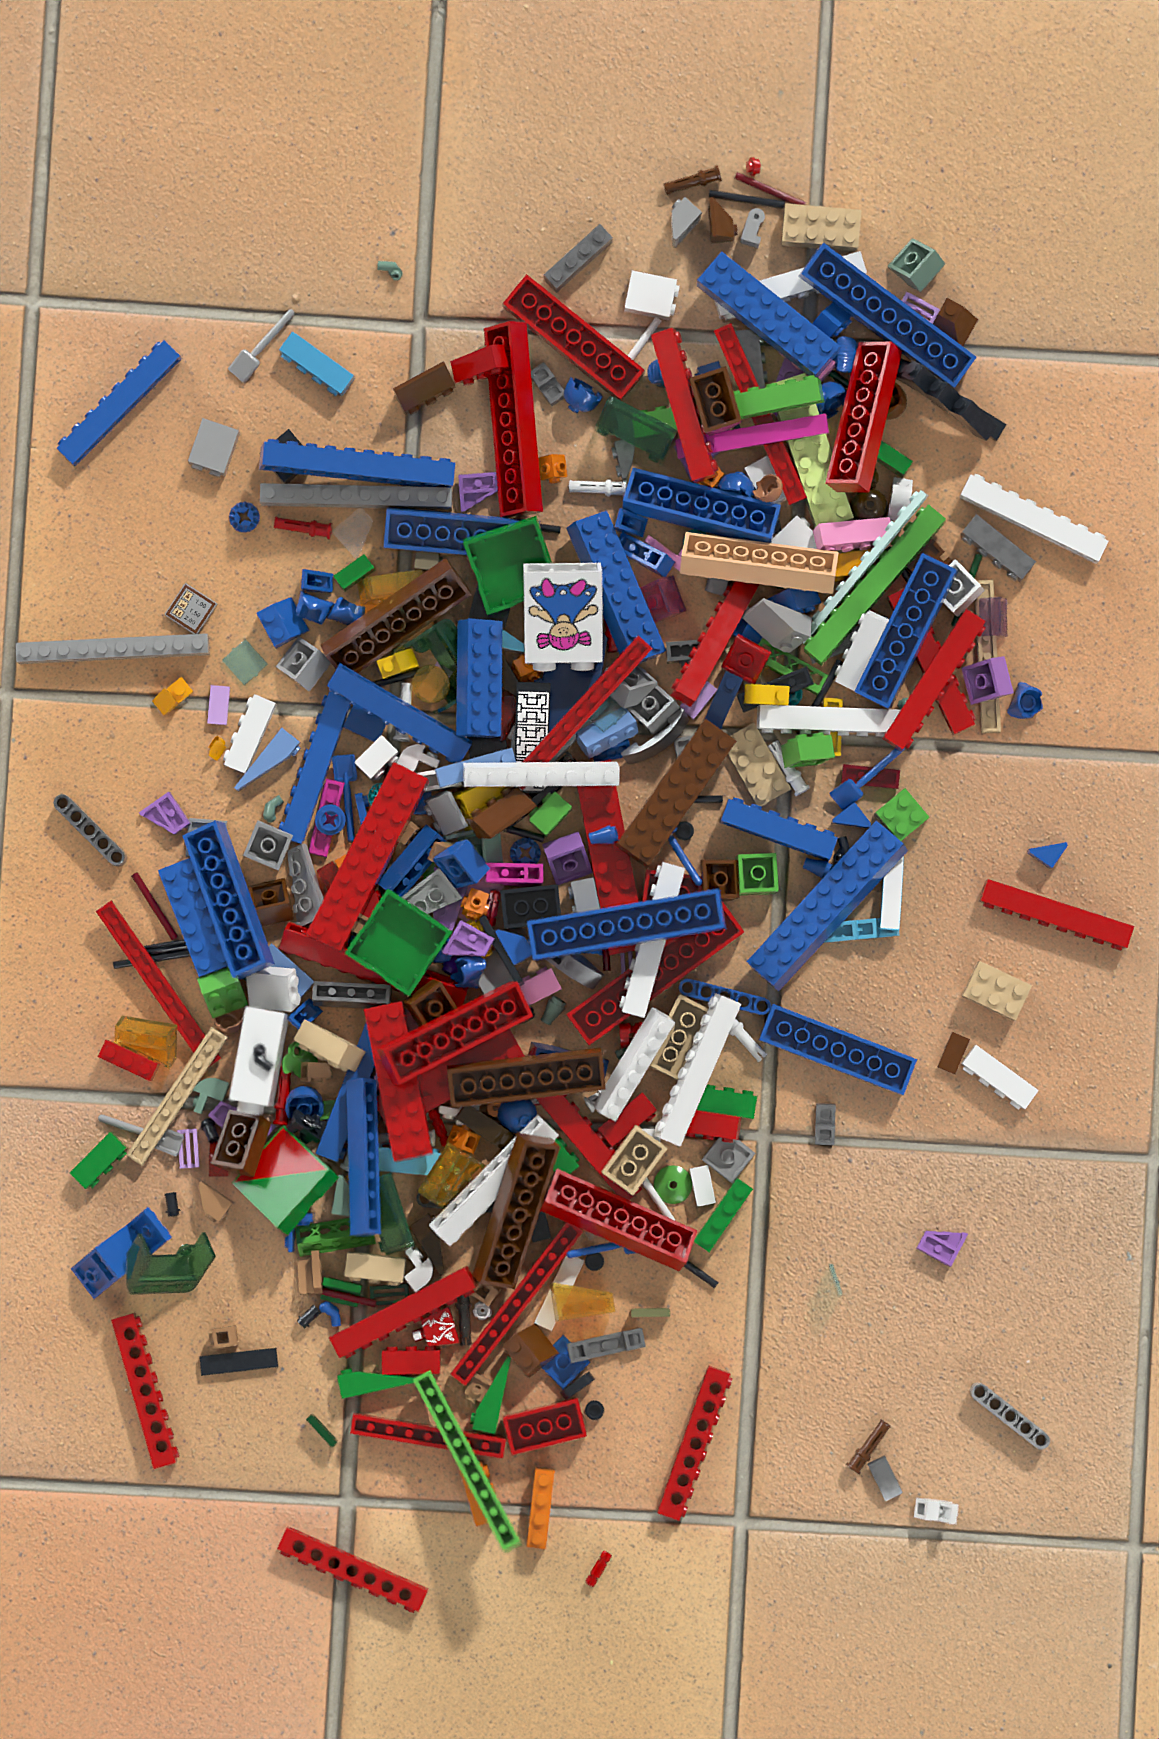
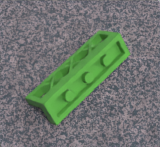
M761 639L758 645L762 647L765 644L771 648L772 652L765 667L784 676L793 672L792 666L794 665L807 666L809 670L813 671L810 672L811 675L818 674L823 679L819 685L814 683V685L804 689L815 695L819 694L828 677L827 674L792 654L773 647L765 639ZM780 655L786 656L789 664L783 666L777 662L776 657Z
M350 1218L295 1227L300 1256L311 1255V1251L319 1250V1253L376 1244L375 1235L365 1237L350 1235ZM341 1226H349L345 1231L339 1230ZM322 1229H330L327 1234L320 1233ZM309 1231L311 1233L308 1237L301 1238V1232Z

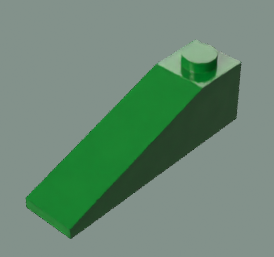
M507 1356L491 1386L480 1402L476 1413L471 1415L470 1424H473L474 1430L493 1434L496 1432L511 1361L510 1356Z
M352 1368L341 1370V1374L337 1375L342 1399L414 1383L413 1379L416 1378L394 1374L382 1375V1373L365 1371L352 1372Z

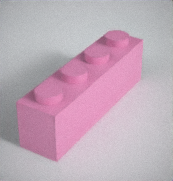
M890 517L818 524L813 530L816 548L827 551L842 550L843 552H848L855 548H860V550L870 549L874 547L872 545L879 536L883 537L886 533L885 528L891 522Z
M547 967L536 971L537 976L522 978L524 984L520 988L528 1006L562 989L552 968L547 969Z

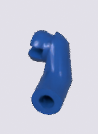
M325 1301L321 1303L319 1310L321 1313H326L331 1317L332 1327L341 1326L339 1308L331 1302Z

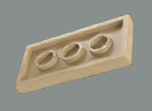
M755 723L731 735L737 742L728 753V756L756 805L763 806L791 790L789 783L786 782L784 774Z

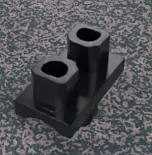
M296 1109L293 1111L292 1119L287 1123V1130L292 1134L299 1130L301 1131V1141L305 1144L314 1141L317 1144L321 1141L319 1136L322 1131V1125L319 1123L320 1116L317 1114L312 1116L304 1115Z

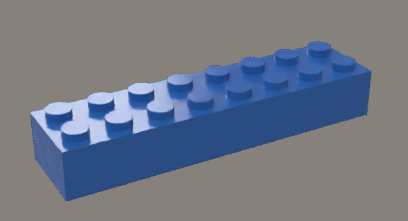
M722 251L697 279L698 288L808 376L815 375V378L819 377L839 353L840 345Z
M632 468L623 498L622 509L637 515L723 537L772 543L780 516L781 505Z
M388 507L386 510L384 548L467 555L463 544L465 538L524 519Z
M604 511L577 520L569 525L566 529L580 562L601 563L602 614L619 654L627 648L637 635L653 648L640 663L656 658L667 651L608 512Z
M924 553L921 554L854 691L855 693L888 709L892 708L959 570Z
M215 820L182 835L232 977L243 979L274 965L273 957L225 823Z
M775 1004L771 1005L758 1039L769 1045L900 1095H904L917 1062L916 1058Z

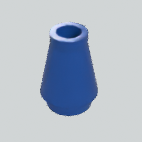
M611 825L589 833L590 843L614 844L615 841H618L616 826L611 827Z
M809 858L805 859L803 869L810 871L821 879L833 867V864H830L829 861Z

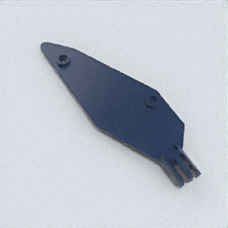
M603 631L602 662H594V669L577 671L571 669V663H556L555 670L544 671L542 683H551L549 732L602 675L607 637Z

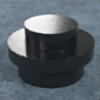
M682 821L677 825L678 829L675 835L678 839L686 841L693 836L694 828L691 823Z
M600 1253L589 1254L585 1258V1265L589 1270H600L604 1265V1258Z
M596 1400L587 1403L585 1407L586 1416L592 1420L600 1419L604 1414L603 1404Z

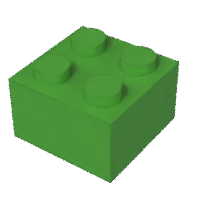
M823 732L812 734V737H807V734L796 735L795 738L788 739L787 743L781 745L784 768L820 765L835 758L832 736L824 735Z
M906 788L874 813L884 827L900 841L929 818Z
M549 792L542 800L544 804L540 808L536 806L529 814V822L545 837L572 810V806L556 792L553 794Z
M776 853L737 855L740 896L776 894L779 891Z
M229 967L197 978L212 1019L248 1006L240 980L232 977Z

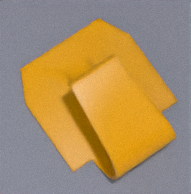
M215 736L208 746L210 748L208 756L216 761L220 759L226 749L225 740Z

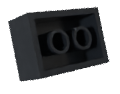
M558 884L500 890L505 930L528 927L527 921L561 916Z

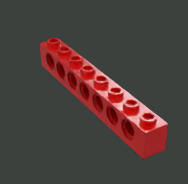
M136 1313L114 1318L111 1322L153 1469L174 1464L178 1461L177 1458L180 1455L177 1446H173L172 1439H174L172 1428H168L166 1420H169L167 1410L163 1409L161 1404L164 1401L162 1392L157 1390V1374L155 1371L152 1372L151 1364H153L152 1356L150 1353H147L145 1348L148 1345L145 1334H141V1318L136 1316ZM127 1329H133L135 1331L134 1339H128L126 1337L125 1333ZM136 1347L140 1350L141 1355L139 1358H134L131 1355L132 1348ZM138 1366L146 1369L145 1376L140 1377L137 1375L136 1369ZM143 1385L150 1386V1395L142 1393L141 1388ZM152 1403L156 1406L157 1411L155 1414H150L147 1411L148 1404ZM154 1422L161 1424V1432L153 1431L152 1424ZM159 1441L166 1442V1451L158 1449L157 1444Z
M708 1365L657 1510L658 1514L680 1521L681 1517H685L688 1509L685 1506L687 1498L691 1499L694 1488L691 1486L694 1480H698L701 1471L698 1469L700 1462H704L707 1451H704L706 1443H711L714 1434L711 1433L712 1426H716L720 1417L717 1414L719 1407L723 1408L726 1396H723L725 1389L730 1388L733 1380L730 1377V1372ZM713 1383L720 1385V1391L716 1394L711 1393L709 1390L710 1385ZM709 1401L714 1404V1409L711 1412L704 1411L703 1405L705 1402ZM705 1420L708 1423L707 1428L699 1430L697 1428L698 1421ZM694 1438L701 1440V1446L697 1449L690 1446V1442ZM686 1457H693L695 1463L693 1466L687 1467L684 1465V1459ZM679 1476H687L688 1483L686 1485L678 1484L677 1479ZM676 1493L682 1496L681 1502L677 1504L671 1501V1496Z
M290 1526L286 1527L277 1547L280 1550V1554L290 1558L294 1556L303 1565L308 1566V1564L316 1566L315 1570L326 1574V1571L334 1574L333 1578L342 1582L344 1579L351 1582L350 1585L357 1589L366 1588L369 1590V1594L375 1597H379V1595L386 1597V1601L393 1605H397V1603L404 1605L403 1609L411 1613L420 1611L429 1590L425 1586ZM296 1542H301L304 1544V1550L302 1552H298L294 1549V1544ZM312 1551H321L322 1558L319 1560L314 1559ZM337 1558L340 1561V1565L334 1568L329 1564V1560ZM355 1566L358 1573L353 1576L349 1575L347 1568ZM373 1574L375 1582L367 1583L365 1575ZM389 1581L392 1583L393 1589L385 1591L382 1584ZM403 1589H407L410 1591L411 1597L403 1599L400 1596V1592Z

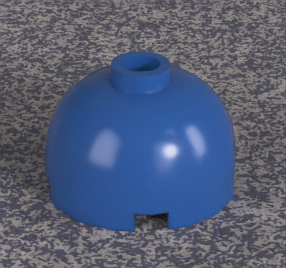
M570 377L564 389V398L569 404L568 408L575 413L594 410L603 396L599 391L595 394L591 385L578 378L573 380Z
M836 382L821 384L824 403L816 404L819 415L826 414L827 419L839 412L836 409L840 405L844 406L847 391Z
M742 472L725 475L716 488L754 498L753 482Z
M299 1086L293 1089L286 1098L285 1112L289 1119L290 1117L292 1118L293 1111L296 1109L304 1115L312 1116L317 1114L321 1117L324 1109L321 1094L310 1086Z
M530 1099L502 1102L498 1109V1120L501 1125L514 1134L520 1133L537 1116L536 1107Z

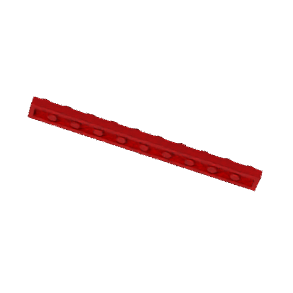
M732 323L714 330L740 393L748 392V388L759 387ZM771 413L751 417L755 426L774 423ZM784 442L764 444L763 446L776 476L783 483L782 489L789 505L791 506L806 499L807 495Z
M637 635L522 762H549L653 648ZM518 786L522 791L526 788V786Z
M112 900L95 912L193 1053H195L205 1038V1033ZM219 1054L216 1055L210 1066L221 1059Z

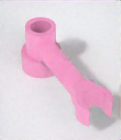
M648 535L645 542L666 553L675 561L673 567L680 571L683 549L676 555Z

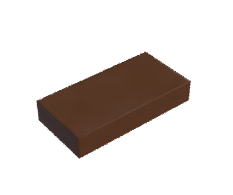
M952 1032L937 1067L955 1075L970 1039Z

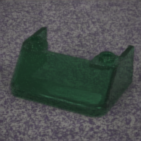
M609 396L595 425V432L604 437L614 435L636 446L649 455V460L655 463L659 462L661 466H663L673 447L678 432L673 427L612 396Z
M443 619L394 649L395 653L410 645L418 653H424L430 649L443 671L450 676V682L445 684L442 689L446 703L434 710V715L447 710L457 703L458 629L450 619Z
M393 1172L379 1176L381 1234L379 1236L381 1241L378 1242L381 1253L385 1252L386 1255L417 1245L416 1241L414 1242L403 1210L393 1179Z
M202 1232L194 1245L184 1244L173 1255H151L143 1234H138L126 1254V1286L129 1293L167 1294L187 1293L194 1290L216 1258L206 1232Z

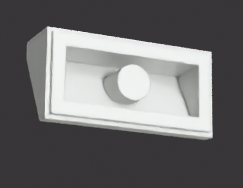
M709 1166L690 1168L697 1207L716 1203Z

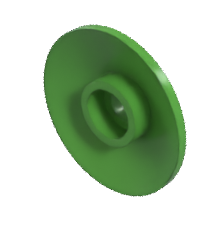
M671 1165L664 1167L657 1173L654 1179V1189L662 1201L669 1204H678L690 1195L692 1180L685 1169ZM671 1181L677 1183L676 1188H670L669 1184Z

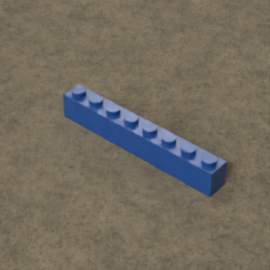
M165 340L161 343L157 342L152 347V352L148 356L144 355L139 360V365L135 369H130L125 374L126 378L121 383L118 382L112 387V392L108 397L106 395L102 397L98 402L99 406L95 410L91 409L84 416L86 419L81 424L77 423L71 429L72 433L68 437L64 436L58 442L57 450L74 467L182 360L181 356Z
M341 663L327 684L332 693L345 696L346 701L362 706L364 712L370 715H377L380 717L379 720L387 725L389 723L394 725L398 732L404 735L406 733L411 735L415 742L428 745L429 750L436 754L440 752L446 756V760L453 764L463 760L472 744L470 739L465 736H456V731Z
M330 691L328 696L324 695L321 706H324L322 714L318 713L315 724H318L316 732L312 731L309 742H311L310 749H306L303 760H305L304 767L299 768L296 777L299 779L298 784L293 786L290 794L293 797L292 802L287 804L284 812L287 815L285 822L281 821L279 826L280 830L292 834L291 841L298 844L304 843L332 761V756L334 755L351 703L346 701L345 696L336 695Z
M365 1023L357 1047L366 1052L355 1072L348 1069L316 1154L336 1162L339 1159L343 1160L347 1150L344 1148L346 1140L348 1141L346 1081L359 1078L374 1079V1076L371 1075L375 1064L367 1023Z
M359 1078L346 1081L350 1235L365 1237L381 1234L377 1080Z

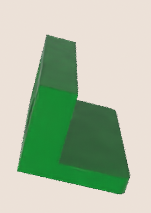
M881 440L877 462L903 478L913 461Z
M363 554L333 575V577L345 592L374 572L375 567L366 555Z
M324 1277L322 1284L325 1288L358 1296L361 1295L363 1286L330 1277ZM325 1295L320 1296L321 1300L358 1307V1303Z

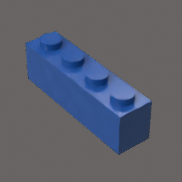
M426 824L381 877L378 884L385 890L389 888L399 896H404L431 865L432 861L427 858L434 842L447 841Z

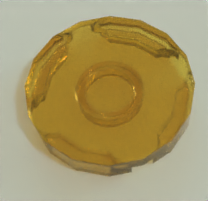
M427 665L418 669L412 680V690L415 696L421 701L430 704L443 700L450 689L449 676L442 668L434 665Z

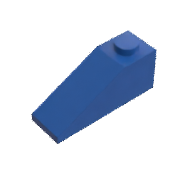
M624 532L621 533L619 540L626 556L648 570L666 578L675 561L666 553Z

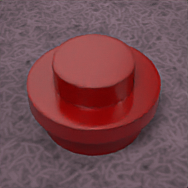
M750 157L749 161L746 162V171L750 176L760 174L761 171L760 160L755 159V157Z

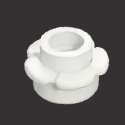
M481 1301L477 1302L475 1309H473L474 1316L478 1317L479 1320H486L492 1314L491 1305L488 1307Z

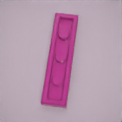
M330 779L325 780L319 809L329 804L340 806L344 788L343 782ZM325 813L327 818L325 824L330 823L335 827L334 819L337 815L331 817ZM316 824L309 847V854L327 858L332 835L320 832Z

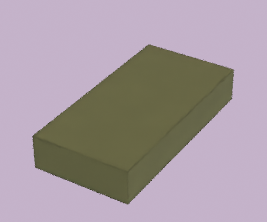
M632 1308L631 1317H670V1309Z

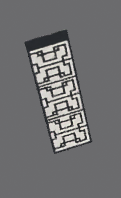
M517 682L516 762H522L549 733L551 683ZM526 786L522 792L539 793L547 786Z

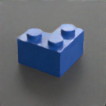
M832 302L819 314L812 324L832 339L834 335L837 337L852 323V316Z
M788 588L767 599L799 613L816 610L815 606L822 603L818 592Z

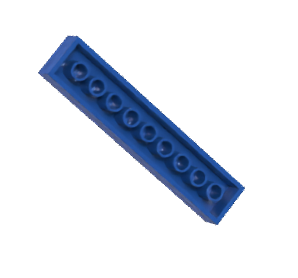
M825 243L819 246L798 275V277L885 342H893L908 359L924 365L936 378L949 383L953 388L956 387L976 359L975 355Z
M268 439L267 442L262 444L260 450L259 470L412 487L451 488L454 485L455 462H451V459L439 458V461L432 460V457L420 456V459L413 458L411 454H401L400 457L394 456L392 452H382V454H375L373 450L355 452V448L337 450L336 446L326 445L325 448H319L317 444L306 443V446L298 445V442L287 441V444L279 443V440Z
M876 820L746 961L749 966L779 992L908 852L904 843Z
M719 889L527 921L532 956L535 961L726 929Z

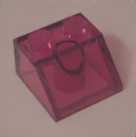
M674 575L659 578L640 587L655 624L686 611Z

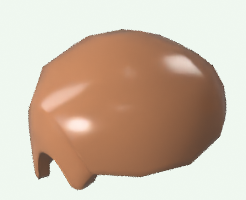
M769 474L764 476L759 482H756L757 489L756 491L753 490V494L757 499L767 503L773 502L780 497L783 483L778 476Z
M241 1009L234 1010L215 1017L214 1025L223 1034H234L242 1028L244 1014Z

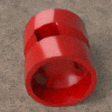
M643 1022L635 1023L634 1026L630 1023L619 1024L621 1048H628L633 1038H629V1033H634L635 1037Z

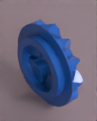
M248 502L237 503L231 508L229 514L230 524L239 532L252 531L256 528L260 519L258 509ZM248 511L247 516L251 522L249 520L241 522L238 512L244 514Z
M325 805L316 813L315 824L323 834H337L345 826V814L336 805ZM325 813L331 817L338 815L334 819L335 827L330 823L325 824L327 821Z
M521 838L515 841L510 850V857L513 863L537 864L541 856L539 845L530 838ZM519 847L525 850L532 847L529 851V855L532 859L527 858L526 856L519 859L521 857L520 855L522 854L521 849Z

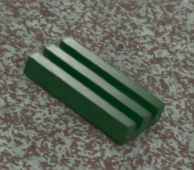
M408 1283L399 1284L398 1286H369L370 1299L376 1297L409 1296ZM404 1288L405 1290L404 1292L374 1294V1290ZM399 1300L377 1301L376 1305L394 1304Z
M314 1414L306 1418L309 1424L331 1448L337 1444L338 1440Z

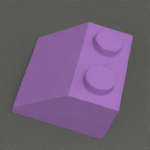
M1005 656L990 658L962 667L971 705L1014 693Z
M579 832L542 844L556 884L560 885L593 873Z

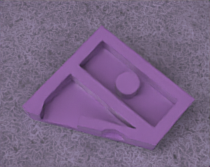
M496 472L458 475L461 512L466 511L498 491Z
M167 792L139 812L141 816L146 817L173 834L179 833L191 824L171 792Z
M460 920L442 953L445 955L485 957L495 939Z
M925 1231L916 1249L951 1267L968 1234L965 1232Z

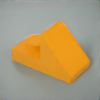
M180 677L168 688H163L152 702L165 716L194 691Z

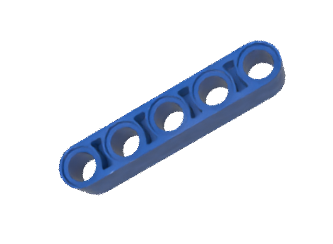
M684 979L679 984V992L686 997L709 1002L715 993L720 995L721 992L725 991L729 993L730 999L738 1002L741 996L748 998V1005L746 1007L740 1006L739 1010L764 1015L771 1009L770 1001L764 997L692 979ZM683 983H691L693 990L690 993H685L682 990ZM703 987L711 989L710 997L705 998L701 995ZM759 1001H764L767 1004L766 1011L760 1012L757 1009Z

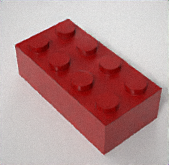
M578 1397L503 1415L512 1455L587 1437Z

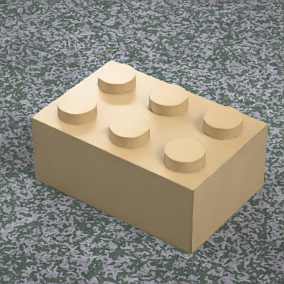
M978 961L962 997L1015 1021L1032 985Z
M305 1019L294 1038V1041L300 1043L298 1047L313 1053L315 1057L325 1060L328 1064L345 1072L348 1069L355 1072L366 1052L325 1028Z
M635 1125L601 1172L634 1195L667 1150V1147Z
M349 1251L346 1259L345 1276H349L348 1280L360 1281L361 1278H366L369 1283L379 1284L380 1280L387 1281V1285L398 1286L400 1282L403 1283L407 1258Z

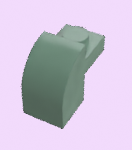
M207 1078L200 1081L193 1090L200 1093L199 1096L195 1097L192 1107H195L194 1112L203 1114L209 1097L224 1101L230 1083L217 1078Z

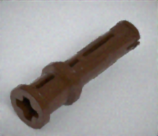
M715 165L712 169L705 171L701 169L697 174L663 184L666 195L698 185L707 186V183L714 181L721 182L722 178L718 165Z
M881 1419L863 1446L855 1450L856 1454L845 1465L860 1475V1470L864 1464L870 1461V1454L891 1426Z

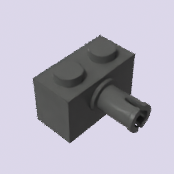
M697 640L666 642L667 664L679 663L682 668L685 662L688 663L691 658L688 655L693 647L697 648L699 642Z

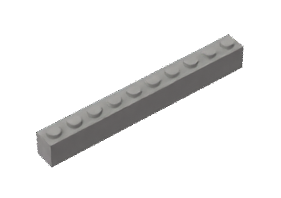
M260 483L261 506L386 509L394 507L452 510V488Z
M208 634L16 643V662L18 664L210 655V639Z

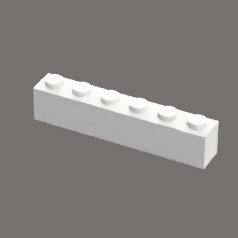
M653 1007L651 1008L605 1084L606 1090L601 1091L593 1104L600 1114L614 1121L617 1120L675 1024L668 1015Z

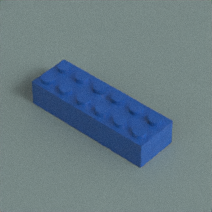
M481 619L458 621L456 736L481 738L501 736L503 621Z
M733 797L732 800L728 799L720 821L721 824L825 861L831 859L838 837L834 836V832L825 829L823 832L816 830L817 826L809 823L801 825L798 823L799 820L788 816L785 819L780 817L778 812L769 810V812L762 811V807L756 804L745 805L743 804L744 800Z
M188 858L158 870L198 976L202 977L228 967L191 859Z

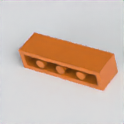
M535 1468L527 1547L546 1549L555 1469Z

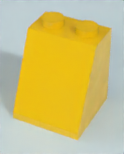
M505 786L465 787L452 793L468 825L464 828L465 830H472L466 820L471 816L470 813L477 808L481 809L486 806L485 802L490 798L500 796V791L506 788Z

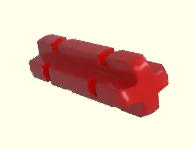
M495 889L489 891L490 900L487 903L489 908L486 918L491 926L496 924L495 916H497L498 899H500L501 892Z
M436 1109L429 1112L428 1115L430 1120L433 1121L432 1124L435 1132L440 1137L441 1146L449 1145L446 1142L448 1139L447 1131L442 1119H440L439 1111Z
M604 1550L600 1555V1560L598 1559L590 1572L591 1575H588L585 1583L589 1586L594 1587L596 1585L597 1578H600L607 1566L606 1563L612 1558L609 1552Z

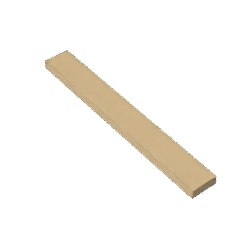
M993 580L977 581L985 591L975 600V614L986 621L983 625L986 629L980 637L976 636L978 662L997 657ZM999 698L980 703L981 733L1001 732Z
M211 1027L126 1156L141 1166L144 1165L228 1039L227 1036Z

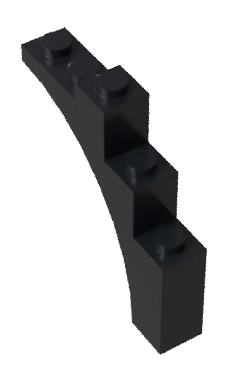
M900 359L896 376L897 380L940 406L965 426L974 436L985 441L989 439L998 425L973 400L961 396L949 383L936 378L924 365L915 361L909 362Z

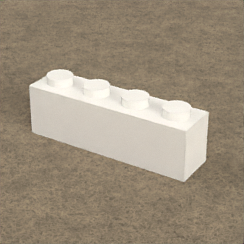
M872 611L862 614L858 622L860 628L858 632L854 631L850 639L853 643L843 654L842 658L845 659L843 665H839L835 672L837 676L835 682L855 691L889 619Z
M255 694L253 698L249 697L245 707L248 710L245 715L241 716L238 722L240 726L238 733L234 732L230 743L233 745L230 751L226 750L223 761H225V766L243 774L248 771L277 706L276 703Z
M977 1045L973 1046L961 1063L964 1066L963 1070L971 1076L975 1074L980 1077L978 1080L986 1087L991 1085L995 1088L994 1093L1001 1098L1006 1096L1011 1100L1010 1104L1018 1110L1020 1108L1026 1109L1039 1091Z

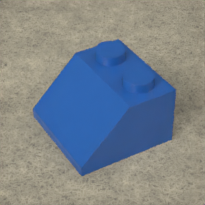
M291 597L276 602L256 613L276 649L309 631L303 618L297 616L296 605Z
M468 840L454 843L432 859L454 888L477 884L490 869L485 859L478 854L474 845Z
M502 930L495 931L514 966L532 957L530 939L526 940L524 936Z

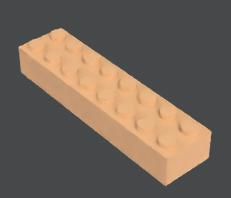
M686 532L681 556L680 574L833 594L838 552Z

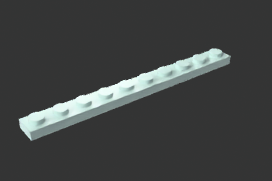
M920 490L919 493L916 491L910 497L911 503L907 507L903 506L897 513V516H899L895 522L891 521L885 528L886 533L883 537L879 536L873 542L874 548L870 553L866 551L861 557V564L858 567L854 566L848 573L850 577L847 581H842L836 588L838 592L833 597L829 596L824 602V609L821 612L818 610L812 617L813 622L811 623L812 637L817 633V627L823 621L826 622L830 612L840 605L843 597L853 589L855 583L863 577L868 568L876 561L929 495L924 491Z

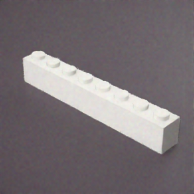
M860 251L842 256L867 274ZM803 268L760 280L763 285L786 303L790 302L791 298L798 297V299L808 297L809 293L815 291L816 294L820 293L798 277ZM715 301L720 319L725 318L727 321L736 318Z
M978 474L969 476L959 498L1095 564L1099 562L1108 543L1104 535L1098 532L1093 534L1088 531L1086 526L1082 524L1075 525L1071 523V519L1061 515L1058 517L1049 508L1044 507L1042 509L1037 507L1036 502L1030 499L1025 501L1019 498L1020 495L1010 490L1006 492L1002 490L1001 485L994 482L990 484L984 481L985 478Z
M757 706V729H762V733H773V730H781L782 734H792V730L800 731V734H811V731H819V733L823 732L824 735H830V732H838L839 736H849L850 732L857 733V736H868V733H875V737H883L900 710Z
M617 762L463 763L464 787L619 785V765Z
M664 862L662 866H658L655 877H658L657 885H652L650 893L653 896V900L678 896L685 868ZM666 939L636 944L635 951L638 952L636 959L632 958L629 969L633 971L632 977H627L625 989H628L626 997L622 996L619 1006L623 1008L622 1012L645 1018Z
M717 993L711 997L708 1003L709 1009L707 1014H704L701 1019V1028L693 1038L694 1044L692 1049L686 1054V1063L678 1073L679 1079L677 1084L671 1089V1098L663 1108L662 1119L655 1126V1136L681 1146L739 1011L740 1003Z
M539 1115L520 1132L552 1138L554 1141L559 1136ZM515 1138L429 1224L433 1231L449 1246L456 1242L460 1235L470 1228L474 1221L484 1214L487 1208L496 1201Z

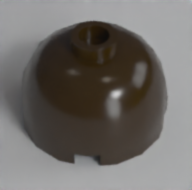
M870 488L869 492H857L850 503L854 517L853 520L885 518L888 504L884 495Z

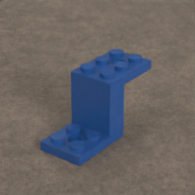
M147 1207L126 1226L96 1246L74 1265L71 1270L92 1298L95 1299L113 1283L150 1257L172 1237L167 1228L158 1220L156 1214Z

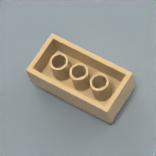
M785 203L781 246L818 249L821 244L825 243L836 251L857 252L861 210Z
M679 994L668 1015L675 1024L649 1066L678 1080V1073L686 1063V1054L692 1049L694 1044L693 1038L699 1032L701 1019L704 1014H707L708 1008Z

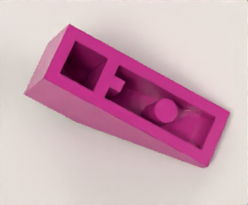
M486 863L490 868L486 873L487 883L517 887H536L543 884V864Z

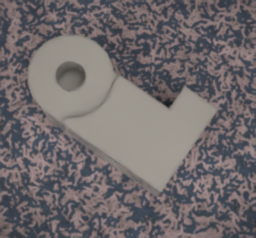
M755 208L749 212L740 243L755 248L759 247L761 237L757 236V233L765 219L764 212L761 209Z

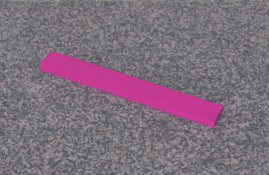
M820 414L727 430L711 436L706 434V437L713 446V452L711 453L828 434L829 428L827 415ZM675 439L678 459L685 458L680 439Z

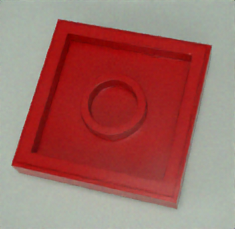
M738 634L721 668L743 678L744 681L750 684H756L772 652Z

